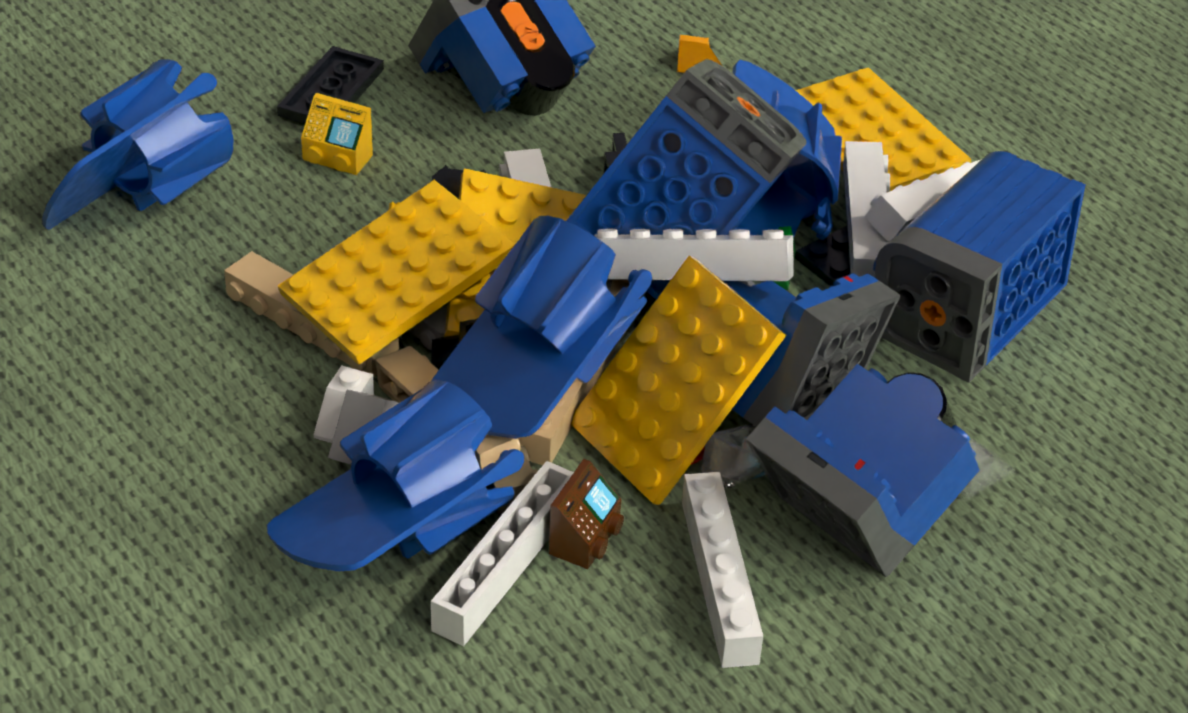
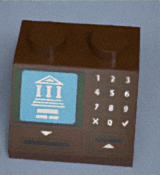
M582 460L550 505L549 554L585 569H589L596 558L600 560L604 556L608 546V539L611 535H618L624 522V516L620 514L621 498L589 460Z

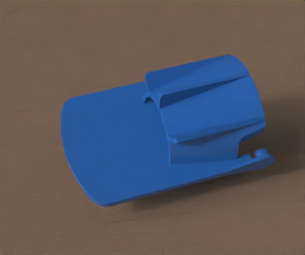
M160 59L153 62L145 71L82 109L80 112L81 117L92 128L91 139L83 143L82 148L92 153L75 164L58 185L46 205L42 216V225L48 230L52 229L116 186L133 196L136 208L139 211L146 209L156 201L161 205H166L209 174L223 167L230 160L233 153L234 139L229 119L223 112L197 115L188 104L190 100L214 90L217 85L215 76L210 73H202L179 94L174 90L173 86L182 67L177 61Z
M739 60L733 66L732 73L789 120L801 132L807 143L735 230H750V235H763L764 230H778L779 227L791 226L794 238L800 221L814 214L816 221L811 229L817 233L816 236L819 239L824 240L830 234L833 227L830 202L833 205L838 200L842 137L835 136L834 127L822 114V104L818 102L813 106L792 87L768 71L748 61Z
M539 216L533 220L476 295L475 302L485 310L431 381H447L471 396L490 417L492 428L487 435L514 439L531 436L542 426L576 378L584 384L591 380L647 303L646 298L641 296L650 287L652 274L645 269L639 271L632 270L628 276L630 285L628 288L622 287L614 297L606 285L616 256L614 251L589 232L570 222L552 216Z
M434 380L428 382L415 394L344 437L340 441V447L352 461L351 469L273 518L267 524V533L275 546L294 561L333 571H351L361 568L396 544L399 545L401 553L405 558L414 556L422 549L431 555L502 506L507 505L513 499L515 493L512 486L487 489L486 486L519 471L524 463V454L516 449L504 450L495 463L492 462L481 469L475 457V451L492 428L490 417L471 396L459 387L447 381Z

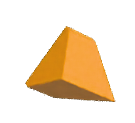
M680 34L677 72L685 73L687 69L705 59L712 60L722 66L710 48L709 38Z

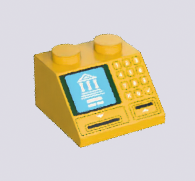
M316 93L313 96L301 136L303 160L357 175L373 156L371 108Z

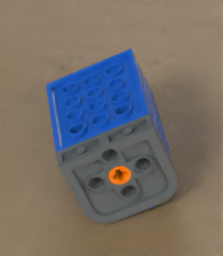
M705 59L685 71L566 221L582 228L593 236L600 229H617L618 235H630V230L649 229L650 235H663V230L681 229L683 230V235H696V230L713 229L716 230V235H729V231L737 228L807 142L801 132L789 120L738 77L720 64ZM652 280L646 292L657 300L670 280Z
M995 151L987 154L879 251L873 264L874 278L901 295L881 338L969 383L1067 285L1086 184L1074 179L1070 180L1063 177L1062 174L1050 169L1041 168L1038 164L1022 160L1008 152Z

